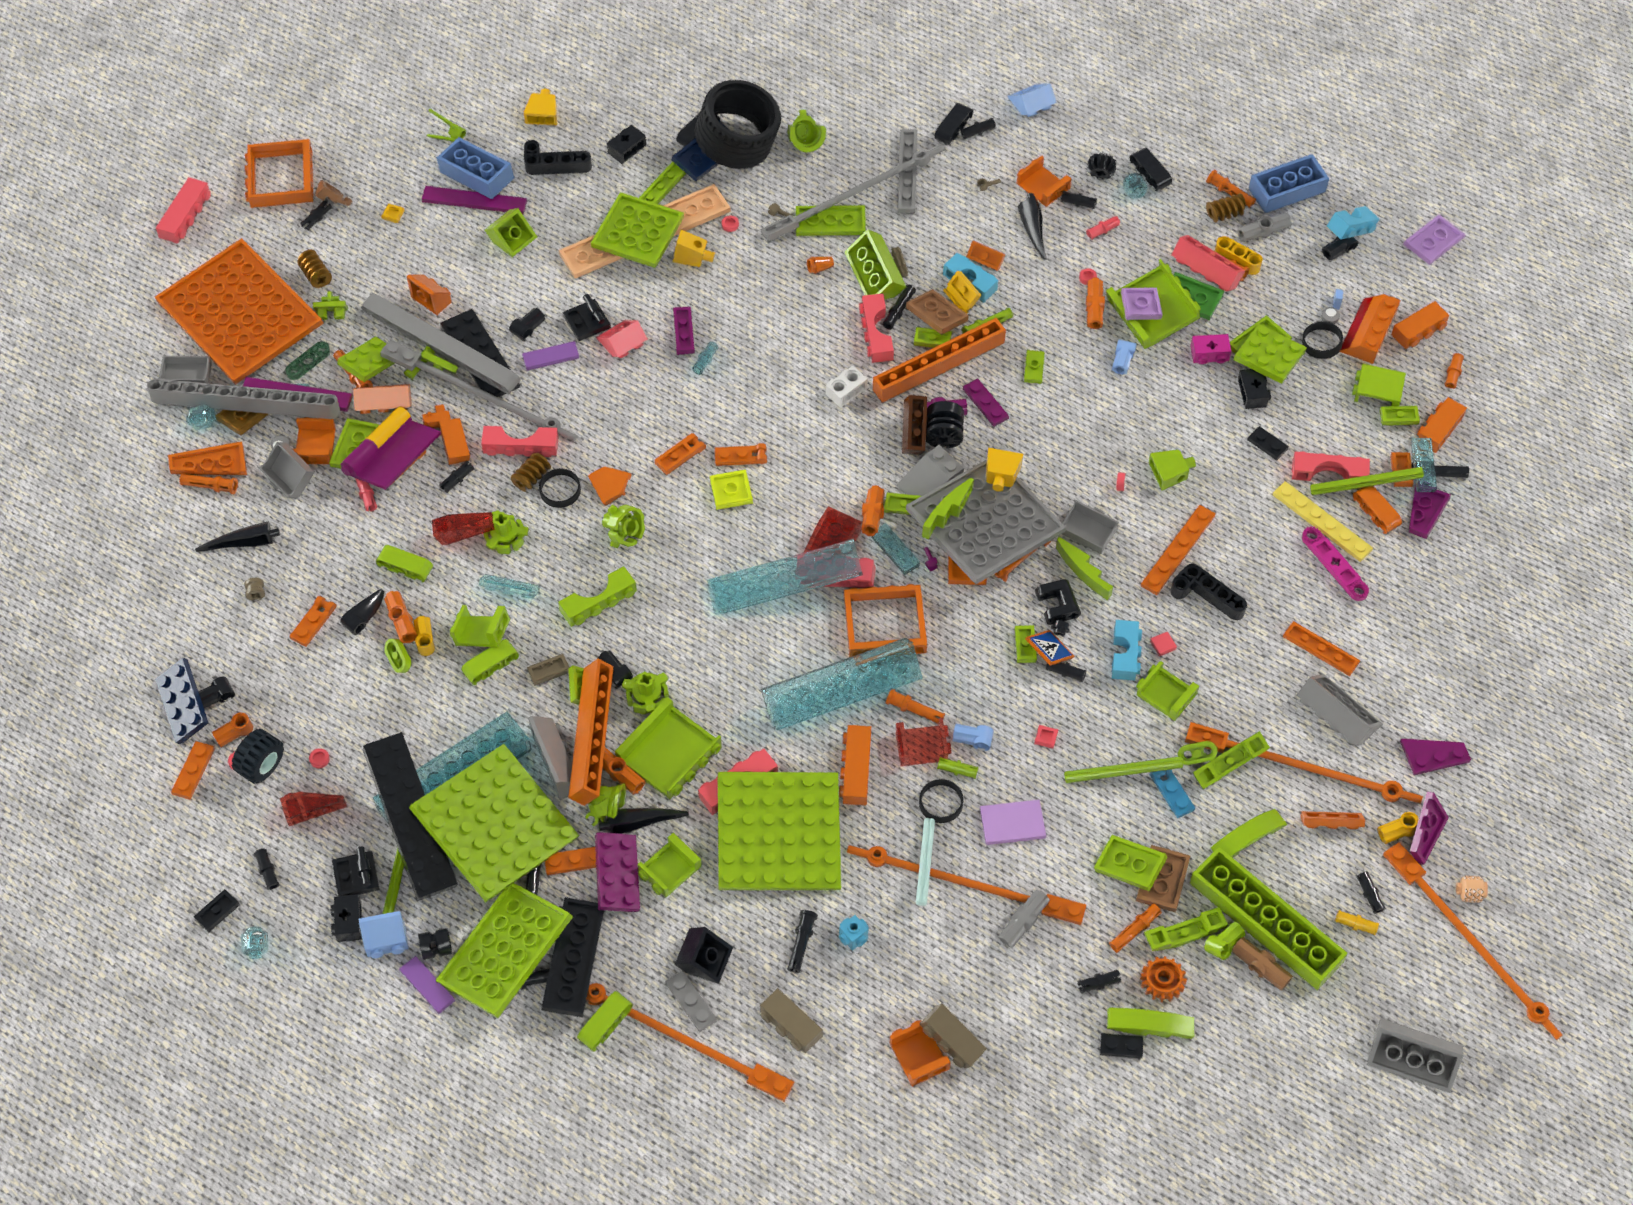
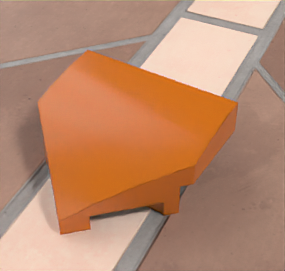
M602 467L588 475L605 506L621 497V495L625 496L627 482L632 476L631 473L609 467Z

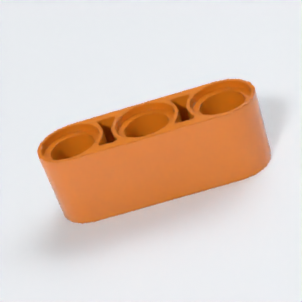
M1374 486L1363 487L1353 493L1354 501L1357 500L1361 509L1372 517L1371 520L1378 528L1380 527L1384 531L1383 534L1392 531L1402 524L1400 515Z

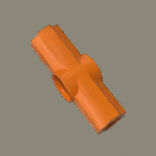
M1093 277L1087 283V327L1099 329L1103 326L1105 296H1103V281Z
M878 485L868 489L866 503L862 505L863 521L861 530L867 536H874L878 533L880 519L884 517L883 501L885 492Z
M399 591L388 592L384 598L389 611L388 617L393 621L400 641L403 644L415 641L417 636L412 623L413 618L407 611L401 593Z
M605 747L602 769L610 775L612 780L620 784L625 783L626 789L633 795L638 794L645 785V780L629 768L624 759L616 757ZM616 768L622 769L620 771H614V769Z

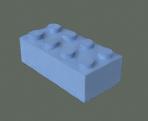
M460 137L436 157L440 173L490 199H493L514 179L511 163Z
M1311 154L1251 175L1248 189L1256 198L1264 213H1268L1326 192L1329 177L1314 155Z

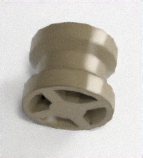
M250 578L244 582L245 589L247 590L245 595L248 600H257L265 597V591L262 589L264 587L262 579Z

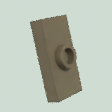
M560 654L527 667V671L534 686L569 673L568 668L570 667L564 654Z

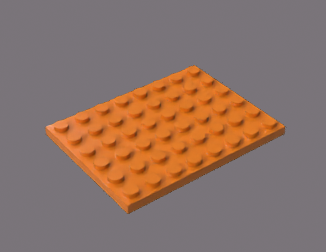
M242 238L155 296L160 306L210 356L211 360L235 385L324 324L322 319Z

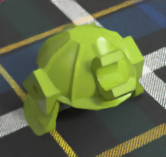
M799 110V115H797L793 124L788 125L787 134L789 141L798 150L813 152L824 143L826 128L817 125L815 120L807 115L806 110Z
M625 783L611 787L600 786V795L588 803L590 811L585 816L586 819L589 816L595 818V821L591 824L593 827L599 823L600 819L603 823L606 816L610 818L616 817L618 808L623 807L626 801Z

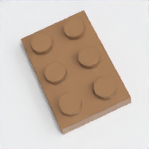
M934 289L906 302V309L941 335L966 323L969 315Z
M1151 845V849L1165 853L1167 860L1150 891L1139 888L1136 902L1150 906L1154 903L1161 909L1176 913L1191 856Z

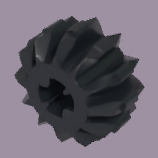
M1094 153L1088 160L1087 172L1097 179H1110L1116 172V160L1113 159V156H1108L1107 153Z

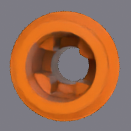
M811 257L807 259L809 273L814 272L816 274L834 267L832 257Z

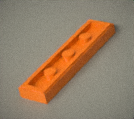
M1294 621L1283 634L1285 639L1348 676H1351L1360 663L1359 659Z

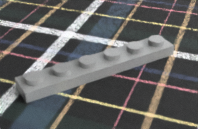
M900 129L899 165L913 159V154L917 152V129ZM916 165L899 173L898 213L915 214Z

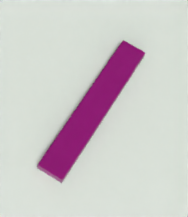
M425 186L422 202L507 212L510 209L518 208L524 215L527 198L497 194L493 199H490L479 192Z
M246 377L243 383V387L333 394L337 396L340 411L348 412L353 398L352 393Z

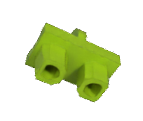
M328 291L327 296L321 297V302H313V308L322 320H328L329 311H334L335 320L344 319L345 311H348L346 301H340V297L333 296L332 291Z

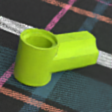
M1234 921L1218 936H1209L1205 942L1204 949L1206 952L1226 960L1232 952V947L1246 935L1245 930L1239 923Z

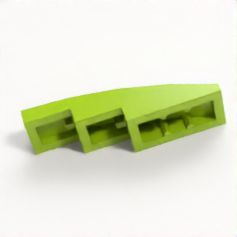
M969 478L956 487L936 506L923 525V538L929 540L936 526L944 529L951 515L959 517L973 491V478Z
M1058 537L1056 549L1065 563L1088 587L1108 600L1112 596L1113 586L1101 579L1102 571L1089 564L1090 556Z
M1109 1007L1107 1009V1029L1139 1036L1150 1034L1168 1038L1170 1036L1185 1039L1195 1037L1194 1017L1133 1008Z

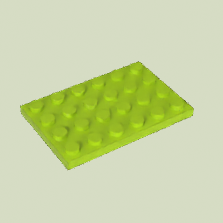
M513 883L502 891L435 981L498 1019L573 916L569 912Z

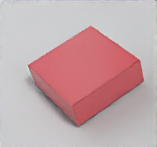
M1168 631L1150 639L1159 656L1174 651L1177 648Z
M1039 725L1034 744L1054 749L1058 729Z

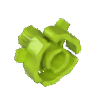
M627 504L618 508L615 505L609 507L608 512L604 514L602 525L610 529L608 536L611 539V547L618 549L620 544L631 547L637 544V540L630 537L624 540L625 537L632 536L638 539L643 537L645 517L641 509Z
M499 510L492 512V519L485 525L486 532L483 534L486 547L496 550L499 554H510V544H512L513 550L518 551L524 544V536H528V527L523 525L521 519H516L515 522L514 515H507Z
M642 672L631 680L624 679L622 688L626 690L627 705L633 706L635 713L642 715L652 713L666 697L669 698L666 684L669 680L668 676L664 672L659 675ZM661 691H663L664 697H662L659 702L654 703L656 700L660 699ZM632 694H633L635 700H637L641 705H639V704H637V703H635V702L633 703L632 698H631Z

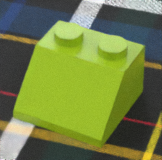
M518 208L508 210L484 230L491 241L511 257H514L538 237Z

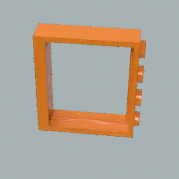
M310 139L247 145L245 173L246 176L248 175V178H245V186L248 192H245L246 202L250 203L251 208L314 202ZM303 154L304 190L256 194V158Z
M890 585L887 587L850 588L844 590L849 658L927 653L921 585ZM915 597L920 638L855 642L851 601Z

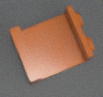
M1041 155L1039 158L1034 159L1026 168H1022L1018 172L1017 185L1028 193H1034L1036 199L1047 207L1062 196L1063 191L1067 192L1070 189L1072 178L1068 175H1065L1062 179L1056 177L1043 167L1044 157Z
M296 418L299 430L296 449L293 450L307 464H329L333 454L336 432L334 419Z
M922 1020L913 1022L910 1027L904 1030L902 1028L895 1030L889 1039V1043L911 1086H915L949 1070L951 1064L948 1056H943L935 1039L928 1037L923 1032V1027L920 1025Z

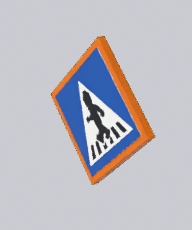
M1051 630L1025 638L1050 666L1075 657Z

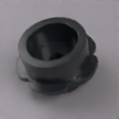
M1056 620L1053 626H1051L1054 634L1065 636V633L1070 631L1069 623Z

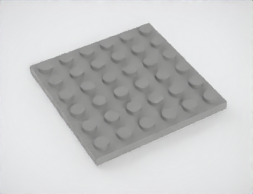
M987 459L906 505V510L923 527L931 512L950 492L969 478L974 479L973 491L959 517L951 515L944 529L936 526L931 537L975 585L1066 531L1064 524L1018 477L1012 487L1004 486L1001 492L993 490V484L986 482Z

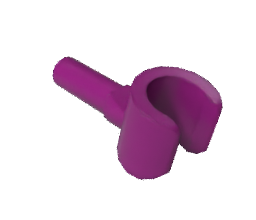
M925 547L924 551L928 557L925 565L931 572L938 568L937 558H933L929 548Z

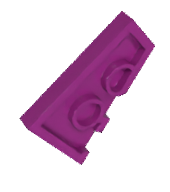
M1416 482L1409 533L1427 539L1448 504L1451 494Z
M1400 739L1401 746L1414 775L1471 761L1464 742Z
M1429 791L1426 792L1410 848V853L1414 859L1422 865H1425L1449 819L1435 793Z

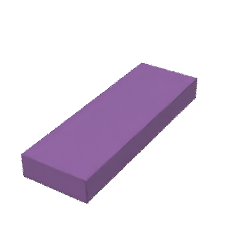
M575 341L522 353L527 371L579 359Z
M416 956L399 969L438 1014L455 1002L453 996L441 984L435 981L436 978Z

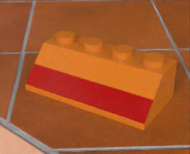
M1385 294L1364 298L1345 337L1340 352L1374 364L1396 316L1401 300Z

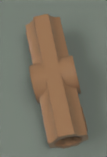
M1244 937L1232 949V953L1248 964L1251 971L1254 970L1259 974L1258 977H1264L1282 991L1291 981L1293 975L1277 964L1271 953L1266 950H1259Z

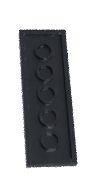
M473 309L440 322L446 334L511 370ZM471 374L479 389L496 397L506 394ZM518 383L512 391L520 388V384Z
M565 897L562 909L569 912L573 918L555 941L541 1011L583 1018L604 910H598V903Z

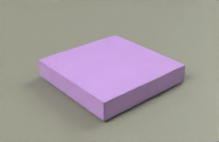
M1157 288L1121 289L1126 320L1162 319L1163 315Z

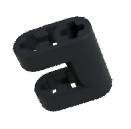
M1062 579L1042 584L1035 589V594L1039 601L1057 597L1060 606L1048 609L1044 613L1048 625L1054 624L1056 620L1067 621L1078 618L1081 615L1069 580Z

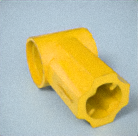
M419 616L413 620L417 633L415 643L420 655L429 656L435 651L430 617Z
M1405 812L1401 818L1377 827L1379 837L1385 844L1404 836L1413 837L1419 818L1413 812Z

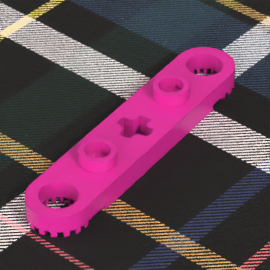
M1310 526L1304 529L1302 541L1353 600H1365L1369 593L1368 585L1362 581L1352 566L1333 544L1324 537L1318 528ZM1312 533L1317 538L1315 540L1309 539L1307 534ZM1332 561L1339 562L1338 566L1336 564L1332 565ZM1360 588L1364 593L1359 595L1355 593L1354 589Z

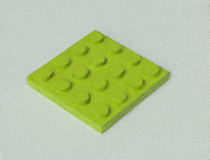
M620 192L592 239L591 247L656 268L681 224L684 213Z

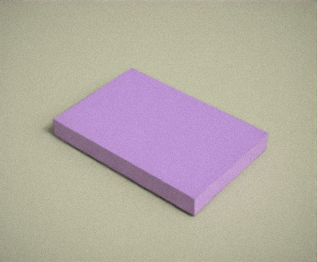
M1437 215L1405 240L1403 245L1430 265L1465 238V234L1441 215Z
M1040 800L980 806L986 845L1046 838Z

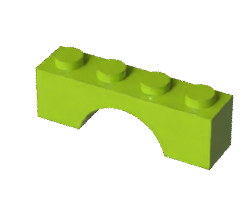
M625 566L608 574V585L601 594L595 597H582L573 593L558 601L559 611L571 627L581 625L587 618L599 615L603 609L614 607L620 600L632 597L637 591L636 582Z

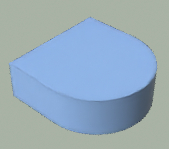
M1336 289L1334 293L1333 308L1337 310L1340 309L1343 299V291L1341 289Z

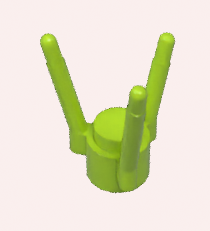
M428 109L430 113L451 126L448 131L451 137L427 134V137L454 142L458 137L462 139L465 137L466 129L452 123L436 111Z

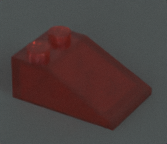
M828 506L819 519L801 557L806 555L820 558L824 556L833 558L846 557L861 534V521Z

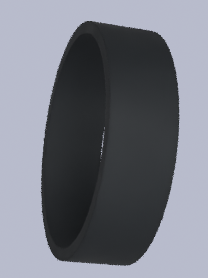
M1325 321L1310 324L1303 332L1302 345L1307 347L1306 353L1314 358H1331L1337 355L1342 348V331L1333 323ZM1315 330H1328L1336 334L1340 342L1333 349L1321 351L1310 347L1306 343L1305 337Z
M559 468L547 472L541 478L539 491L542 500L547 505L563 508L577 501L581 493L579 478L574 472ZM564 475L574 479L578 484L576 493L569 499L554 501L547 498L542 492L545 482L554 476Z
M946 779L930 781L920 792V810L926 818H933L936 823L953 821L962 811L963 793L952 781ZM934 786L950 787L959 795L961 800L960 807L949 816L939 817L932 815L922 804L924 793Z

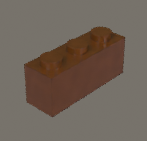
M909 395L904 399L902 454L921 455L925 451L927 396Z

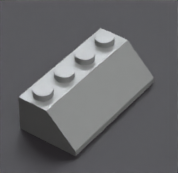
M1324 674L1310 677L1297 693L1303 705L1311 707L1316 711L1317 717L1329 722L1330 727L1334 731L1342 733L1345 736V740L1351 745L1358 746L1363 744L1383 725V723Z
M530 716L528 720L532 737L558 798L561 800L569 797L573 756H568V744L566 740H561V728L559 724L555 725L552 718Z
M1380 1018L1367 1065L1450 1093L1463 1058V1045Z

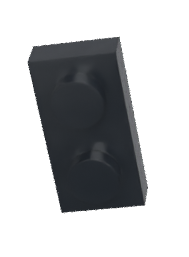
M1260 426L1247 439L1275 460H1278L1289 447Z
M224 889L194 916V919L209 933L240 904Z
M1101 1033L1100 1055L1142 1059L1143 1036Z

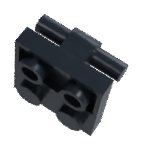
M589 294L583 296L585 303L563 312V317L578 342L611 328L610 322L595 299L592 300Z
M364 847L356 848L357 854L332 860L338 896L360 895L380 890L372 851L365 852Z

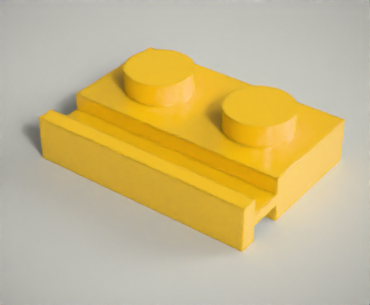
M957 271L948 282L947 288L943 289L951 301L966 314L969 313L968 310L981 297L979 291L962 271Z

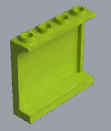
M1161 259L1158 260L1159 266L1122 288H1157L1163 315L1162 319L1126 320L1121 296L1122 288L1115 291L1111 287L1106 290L1107 300L1144 349L1155 345L1200 319L1199 311L1201 308L1196 301L1193 302L1189 291L1186 288L1183 289L1180 279L1177 276L1174 277L1170 266L1167 263L1164 264Z
M666 697L615 750V756L624 759L626 765L668 799H671L673 796H678L681 793L686 782H691L696 776L695 772L699 768L703 769L708 764L712 754L716 755L721 750L722 742L720 735L715 738L677 710L673 705V701Z

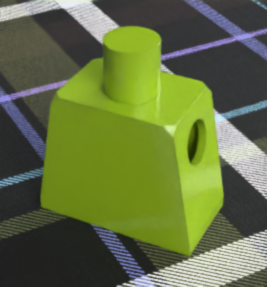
M1178 449L1150 453L1148 462L1161 490L1187 480L1189 469L1196 467L1194 457L1184 459L1181 451Z

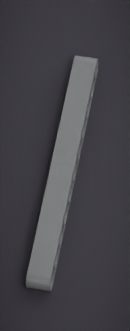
M372 293L361 306L364 312H369L375 319L424 347L429 346L436 354L506 394H510L521 380L516 373L375 293Z
M154 379L147 383L151 401L156 404L335 419L341 414L337 396L333 394Z

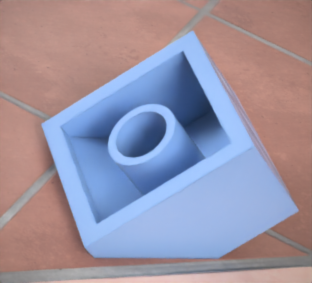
M1051 83L1035 84L1008 96L1020 114L1027 115L1028 117L1036 115L1038 110H1048L1052 108L1051 105L1057 103Z
M400 911L359 919L367 957L380 958L383 954H401L404 950L409 949L406 926Z

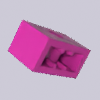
M1228 334L1192 336L1190 347L1193 363H1225L1230 360L1231 346Z

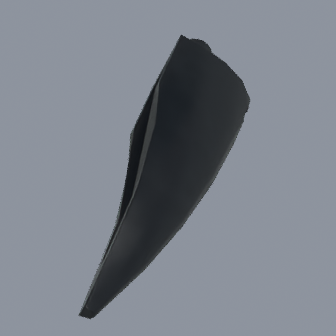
M1029 193L1027 195L1028 199L1018 205L1019 214L1031 242L1043 259L1046 260L1042 234L1043 217L1040 204L1034 193Z
M269 521L262 522L217 537L195 548V551L273 544L272 537L280 536L279 528L271 530Z
M664 808L618 809L616 817L610 818L607 816L608 822L599 823V830H610V833L616 834L628 833L657 822L688 816L689 812Z

